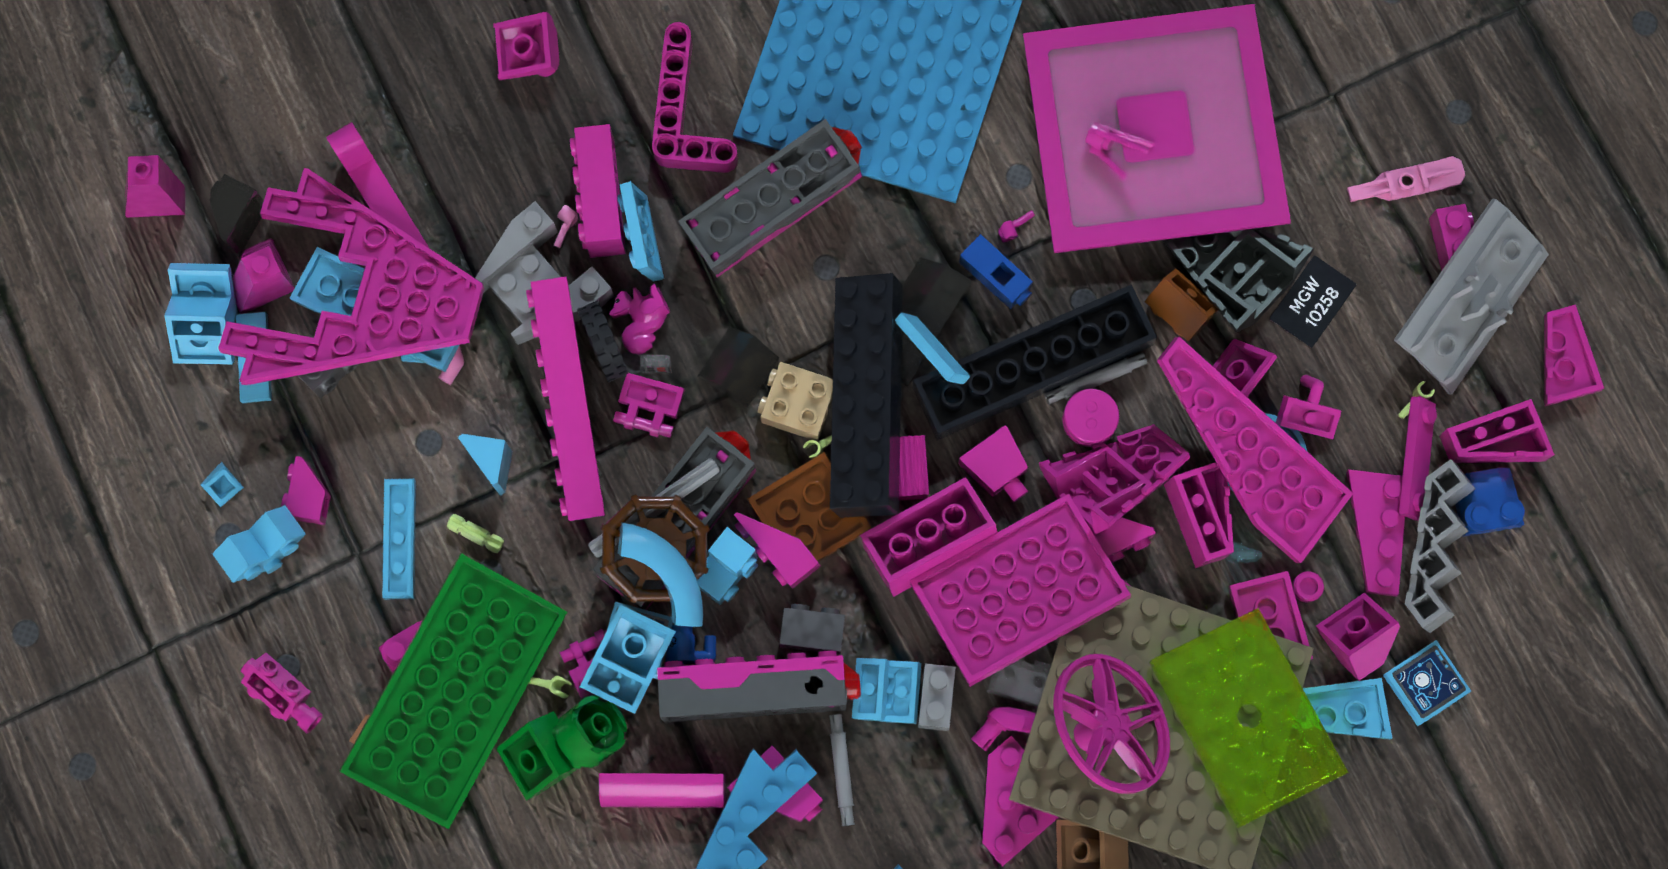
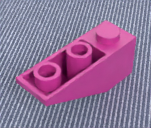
M737 512L734 514L739 521L734 526L745 539L749 536L752 537L757 544L754 547L757 555L764 563L767 560L771 561L776 568L772 574L782 586L788 583L793 589L821 567L800 539Z

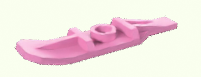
M1451 156L1433 162L1383 172L1374 181L1348 187L1347 191L1350 202L1372 197L1392 201L1460 185L1466 175L1462 161ZM1402 177H1410L1412 184L1409 186L1404 185Z

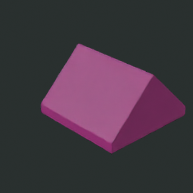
M1233 339L1213 367L1248 397L1277 359V356L1274 353Z

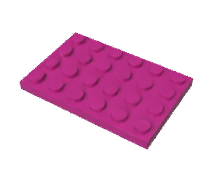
M1069 494L909 581L970 687L1131 598L1130 592Z

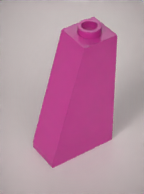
M160 156L128 157L125 186V216L130 218L185 215V186Z

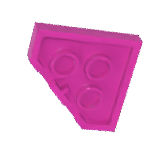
M1012 735L990 753L987 758L982 844L1002 867L1059 818L1009 800L1024 749Z

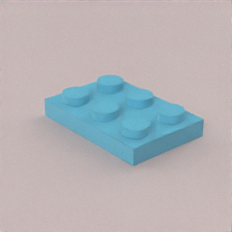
M631 181L619 184L621 194L618 195V202L621 211L625 212L627 222L623 224L626 238L631 240L633 251L629 252L632 267L636 268L642 275H645L653 282L662 280L664 276L648 197Z

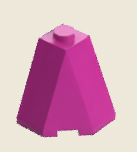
M272 238L244 250L232 279L236 304L240 314H245L293 292L295 287Z

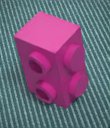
M1466 204L1436 209L1429 218L1441 271L1474 225L1471 212H1467Z

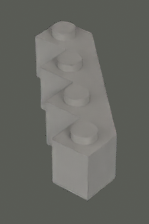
M1452 459L1426 477L1423 507L1420 510L1417 528V543L1413 552L1410 570L1409 590L1406 593L1405 599L1407 608L1421 627L1429 633L1455 616L1438 593V590L1462 573L1445 551V548L1469 530L1451 507L1476 490Z

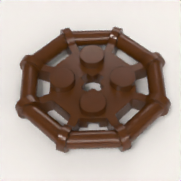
M676 494L673 497L632 495L631 500L606 524H602L600 528L603 530L602 567H600V571L602 574L605 573L629 597V602L635 604L636 601H670L667 589H642L645 580H661L653 569L642 562L628 557L615 561V536L620 537V530L618 529L621 527V522L625 523L635 512L639 518L635 525L656 533L674 546L692 568L697 580L703 574L708 573L707 532L710 531L708 524L704 525L680 500L681 497ZM643 509H667L664 518H646ZM676 512L692 530L682 533L671 522L673 514ZM695 537V562L686 559V540ZM627 564L638 576L635 586L618 570V567Z

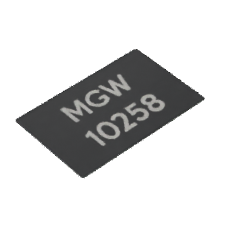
M1313 256L1273 312L1270 320L1312 348L1357 284L1317 256Z

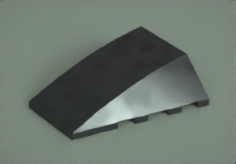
M1262 228L1164 240L1167 247L1236 332L1254 325L1292 285L1314 249L1305 244L1301 246L1294 243L1283 234L1279 233L1276 235Z

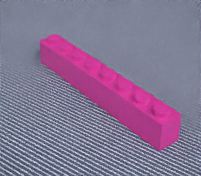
M565 276L530 282L531 289L526 290L529 308H535L536 319L531 320L533 337H539L541 349H536L538 367H544L546 377L545 379H540L543 397L549 396L550 408L545 409L548 427H554L555 438L550 439L552 456H558L560 468H555L557 486H563L565 498H559L562 516L568 515V521L605 516L568 279Z

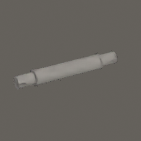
M1143 352L1129 359L1124 358L1065 383L1057 389L1044 393L1045 399H1047L1048 405L1063 398L1067 400L1081 390L1091 389L1127 373H1132L1133 369L1147 365V359H1143L1145 357Z
M842 714L830 715L831 734L829 736L831 738L838 808H840L842 826L855 825L846 732L843 731Z

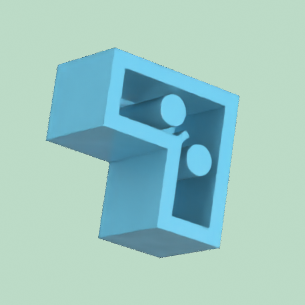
M285 505L265 512L249 530L228 536L212 554L233 583L242 579L250 581L262 572L266 571L267 574H270L280 568L283 564L281 560L299 548L297 543L306 533Z
M726 527L708 550V573L703 574L697 580L700 590L719 605L724 600L730 602L739 590L736 586L743 576L748 579L758 567L756 563L758 559L756 549Z

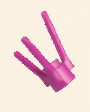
M1097 121L1091 126L1085 142L1091 145L1089 152L1098 156L1123 179L1127 177L1126 173L1102 150L1108 151L1114 141L1143 153L1149 152V148L1145 146L1154 147V142L1115 130Z

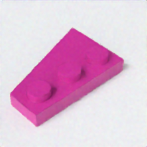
M1576 304L1547 312L1544 315V407L1602 391L1604 386Z

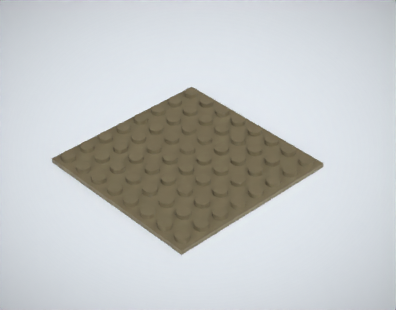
M1125 584L1131 594L1130 599L1059 638L1009 800L1209 869H1252L1314 648ZM1104 654L1123 661L1143 677L1162 706L1170 735L1168 764L1160 779L1143 791L1121 794L1099 786L1078 768L1063 745L1054 716L1055 687L1063 670L1070 663L1083 656ZM1086 666L1077 670L1069 679L1065 692L1095 703L1091 681L1094 680L1093 667ZM1112 670L1120 709L1147 704L1131 682ZM1145 709L1128 714L1131 722L1150 715L1151 711L1150 709ZM1063 710L1069 736L1078 753L1086 762L1088 754L1077 745L1074 739V728L1080 722L1071 718V714ZM1152 720L1130 732L1139 742L1154 766L1158 751V737L1155 722ZM1102 746V748H1101V750H1100V753H1099V756H1100V754H1101V752H1102L1104 746ZM1113 748L1100 775L1122 784L1141 781L1142 779L1133 768L1129 769ZM1096 760V762H1095V764H1094L1093 770H1095V768H1096V766H1097V764H1098V763H1097V760Z

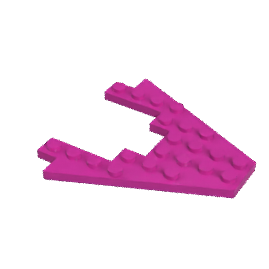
M307 168L303 170L297 193L268 187L260 211L262 219L342 233L344 238L338 255L339 260L366 267L351 316L322 311L314 338L226 321L218 349L223 354L246 358L239 379L242 385H251L470 343L485 289L483 283Z

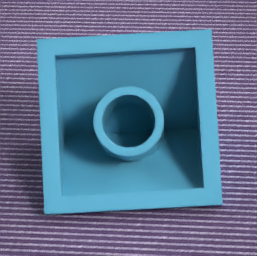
M468 434L460 435L458 439L500 496L503 495L506 491L513 452L507 442L495 438Z

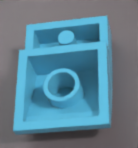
M620 604L580 687L635 714L676 631Z

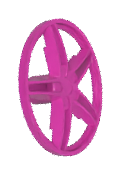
M1089 654L1070 663L1063 670L1056 683L1053 703L1058 733L1068 754L1088 778L1107 790L1121 794H1132L1149 788L1164 773L1170 754L1169 728L1164 711L1155 693L1138 672L1123 661L1112 656ZM1082 667H1093L1094 680L1091 681L1095 703L1065 692L1066 685L1071 676ZM1112 670L1131 682L1147 704L1120 709ZM1150 709V715L1131 722L1128 716L1131 713ZM1063 710L1071 714V718L1080 722L1074 728V739L1077 745L1088 754L1086 762L1078 753L1069 736ZM1152 720L1155 722L1158 737V751L1154 766L1139 742L1130 732ZM1102 746H1104V748H1103V750H1102V752H1101V754H1100V756H1099L1100 750H1101ZM1113 748L1129 769L1133 768L1142 779L1141 781L1122 784L1100 775ZM1096 760H1097V763H1098V764H1097L1095 770H1093L1094 764H1095V762H1096Z

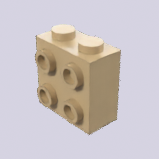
M780 362L778 369L773 368L771 370L767 383L768 386H771L768 397H762L757 413L762 414L761 423L818 442L833 400V379Z

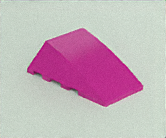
M1153 424L1117 436L1116 442L1107 445L1103 442L1091 445L1092 450L1076 454L1075 451L1063 454V460L1051 463L1049 459L1039 462V467L1057 500L1069 494L1095 535L1111 527L1117 520L1159 488L1190 458V453Z

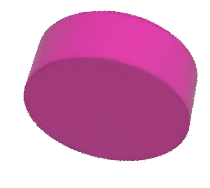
M1311 571L1299 574L1292 583L1295 597L1301 602H1314L1324 591L1322 578Z

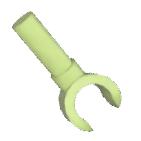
M1422 381L1414 388L1412 396H1421L1429 400L1433 396L1435 389L1428 395H1424L1420 387L1426 381ZM1410 402L1398 414L1401 419H1404L1409 414Z
M832 435L818 442L809 440L804 444V449L809 448L811 445H817L818 447L817 452L809 456L811 459L822 454L823 449L831 444Z
M555 676L551 680L532 677L529 682L532 685L545 687L561 698L569 696L561 692V687L565 684L572 685L570 681L560 676Z

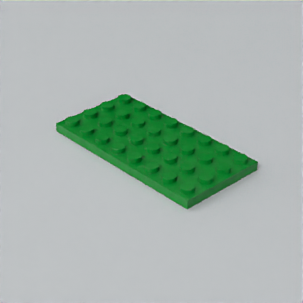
M460 553L340 767L339 772L449 829L564 620L567 611Z

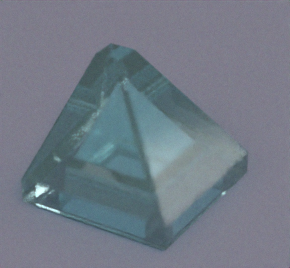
M1233 541L1234 552L1227 556V561L1257 562L1262 557V552Z

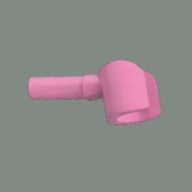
M564 205L557 215V218L564 222L554 243V246L561 248L567 231L578 221L577 212L568 205Z

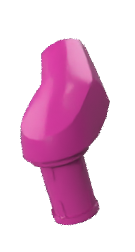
M993 707L987 711L988 719L971 740L984 751H987L1003 730L1005 732L1009 730L1030 733L1036 713L1012 707Z

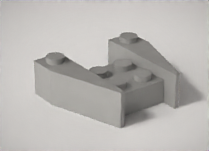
M536 201L512 219L475 279L483 283L484 292L490 288L520 322L521 325L510 333L517 345L534 339L531 320L536 319L535 308H529L526 290L531 289L530 282L560 277L537 250L558 231L554 222ZM590 267L569 285L574 322L581 320L577 311L578 308L597 300L600 306L603 307L614 297L611 287L593 267Z

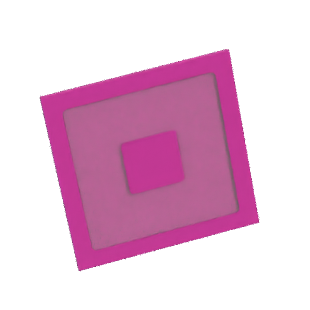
M1255 4L1023 33L1054 253L1291 223ZM1096 121L1115 130L1154 142V147L1145 146L1149 148L1148 153L1137 151L1115 141L1108 151L1102 150L1126 173V178H1121L1098 156L1089 152L1091 145L1087 144L1085 139L1091 126Z

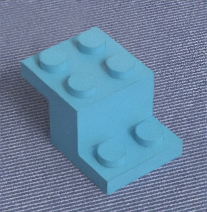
M170 263L168 275L172 296L164 317L173 363L233 365L235 356L220 353L218 349L226 321L235 323L236 314H238L230 264Z

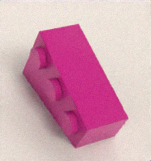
M1532 399L1453 426L1439 435L1448 459H1452L1455 463L1545 462L1555 455Z
M1215 462L1175 475L1164 483L1195 568L1222 560L1232 554L1234 548L1232 515L1229 513L1230 486H1228V482L1218 464Z

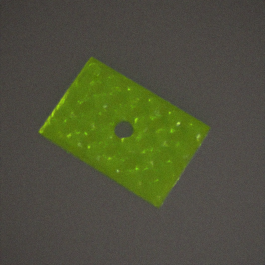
M1259 608L1172 649L1149 662L1237 828L1349 773ZM1244 705L1254 706L1260 713V723L1254 728L1242 726L1237 718L1239 708Z

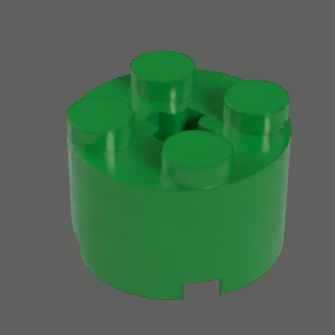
M588 696L582 699L559 718L552 730L553 737L557 740L559 748L568 758L570 765L577 769L598 766L618 751L626 741V739L624 740V732L627 731V724L623 714L613 703L609 701L605 703L598 700L600 698L598 696Z

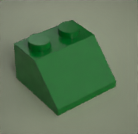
M554 711L528 722L496 748L526 801L577 770V768L570 765L568 758L563 754L557 740L553 737L552 730L559 720Z

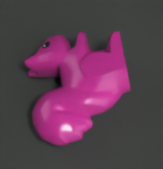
M654 283L650 286V294L642 296L636 287L633 288V299L627 292L621 291L617 295L614 308L610 311L609 315L612 318H619L630 314L633 322L623 331L622 343L630 353L639 355L646 353V351L653 347L652 343L656 340L653 333L662 327L667 314L670 313V309L659 287Z

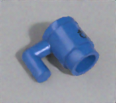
M672 625V629L676 632L666 650V662L683 661V664H693L698 659H713V662H715L716 636H704V651H695L693 627Z

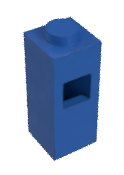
M981 234L960 254L959 263L1010 310L1016 304L1022 306L1032 295L1029 290L1033 281Z

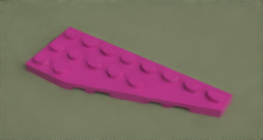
M1175 337L1158 358V364L1251 523L1295 563H1302L1354 493L1181 337Z

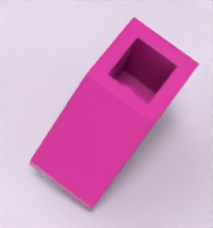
M296 456L294 464L291 463L288 469L287 479L290 481L288 493L283 495L281 507L286 505L296 521L325 525L331 495L308 462L302 457Z
M1121 517L1111 527L1094 536L1111 563H1114L1125 557L1123 552L1134 548L1136 552L1151 544L1149 539L1153 538L1156 533L1152 527Z

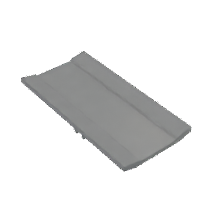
M1492 199L1399 331L1394 341L1410 353L1439 381L1444 390L1452 395L1498 327L1507 322L1505 317L1508 313H1513L1512 307L1549 255L1548 252L1507 207L1497 199Z

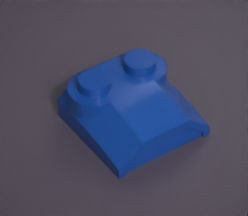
M1495 468L1465 474L1476 490L1455 504L1458 517L1469 530L1462 537L1524 526L1523 517L1525 510L1523 504L1518 499L1510 468Z

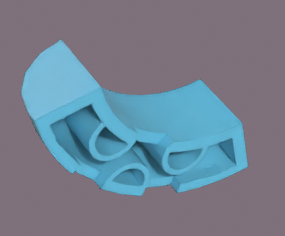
M621 522L618 554L622 557L642 562L658 574L668 591L672 608V622L675 625L703 626L701 591L697 579L685 558L674 546L656 533L633 524Z

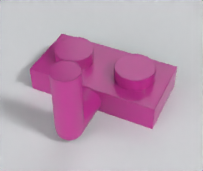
M1303 375L1300 383L1302 386L1310 389L1307 401L1284 395L1276 424L1333 439L1342 411L1320 405L1319 402L1324 383L1309 375Z

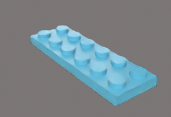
M317 247L289 299L320 315L322 311L351 316L365 268L356 264L341 262L338 256ZM459 345L408 355L446 372Z

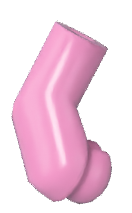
M460 345L446 372L442 371L438 377L448 385L453 383L464 366V357Z

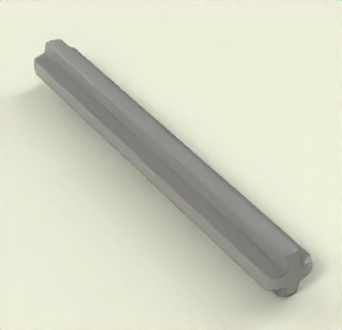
M708 458L655 497H673L676 494L682 499L718 474L720 471L719 467L712 458ZM643 509L646 518H655L667 510ZM635 512L625 523L635 525L639 521L637 513ZM602 534L588 544L589 549L596 557L602 556ZM615 536L616 546L619 544V537Z

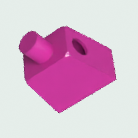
M1006 425L959 458L958 464L991 496H995L1004 489L1013 502H1016L1028 493L1026 487L1019 480L1027 472L1028 466Z

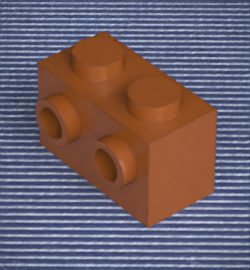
M1176 268L1163 278L1144 301L1150 306L1155 315L1162 317L1172 326L1177 335L1184 337L1187 341H1190L1198 334L1218 311L1212 301Z

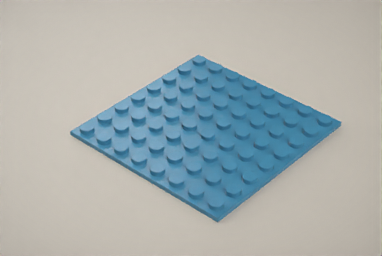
M780 0L733 137L780 151L826 119L831 127L851 130L861 144L859 167L862 176L956 203L1023 0Z

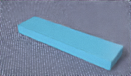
M414 478L384 479L382 598L384 600L414 599L416 480Z

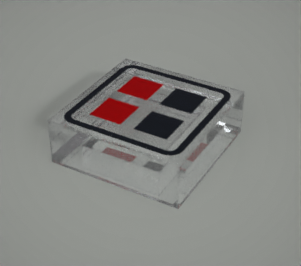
M669 355L640 356L642 373H672L671 357Z

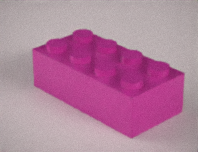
M610 124L574 128L575 138H570L571 154L574 157V163L578 165L573 167V178L577 192L581 194L575 195V201L580 221H583V223L578 224L580 242L582 241L583 249H588L591 258L626 254L622 211L618 202L620 190L616 149Z
M965 477L899 513V515H895L864 532L860 537L866 553L894 597L911 588L909 582L911 579L996 534L997 528L992 517Z

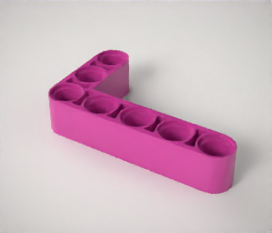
M674 22L666 28L664 35L652 141L654 158L660 166L666 168L721 173L730 172L738 164L737 147L731 140L683 135L693 45L689 27L684 23ZM677 35H682L686 38L684 42L679 44L671 41ZM673 63H680L683 65V67L679 71H671L668 69L669 66ZM671 90L680 93L675 99L665 97L666 93ZM667 118H673L677 121L672 127H665L662 125V122ZM664 146L674 148L673 152L669 155H661L659 150ZM698 148L703 151L702 155L698 158L688 156V152L692 149ZM722 151H728L732 154V157L722 161L717 158V155Z
M350 122L328 135L326 139L369 208L428 247L353 123Z

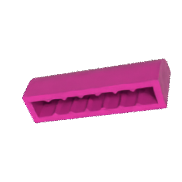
M599 773L601 807L724 808L726 777L724 774Z

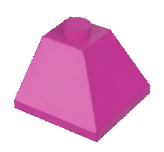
M1364 592L1316 625V628L1342 666L1360 681L1385 663L1400 625L1398 621Z

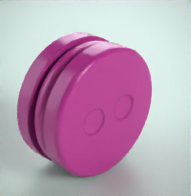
M1084 389L1075 393L1068 400L1062 415V424L1067 436L1073 442L1085 447H1092L1091 445L1107 442L1113 436L1119 423V409L1116 402L1110 395L1098 389Z

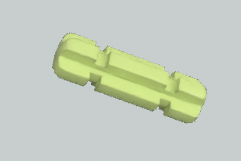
M453 514L448 520L447 527L449 530L457 534L460 532V535L482 547L485 545V548L494 553H498L501 550L504 540L494 533L490 535L488 530L469 520L465 522V519L457 514Z

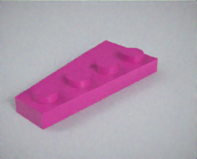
M1348 469L1346 474L1350 491L1354 493L1350 499L1352 509H1354L1355 529L1359 539L1360 559L1366 593L1396 597L1399 595L1405 516L1399 514L1402 476Z

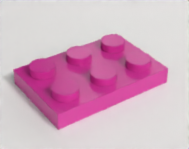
M1288 571L1228 586L1238 623L1309 646Z

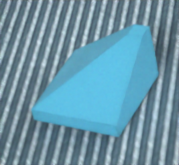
M223 462L218 464L200 484L220 507L244 488Z

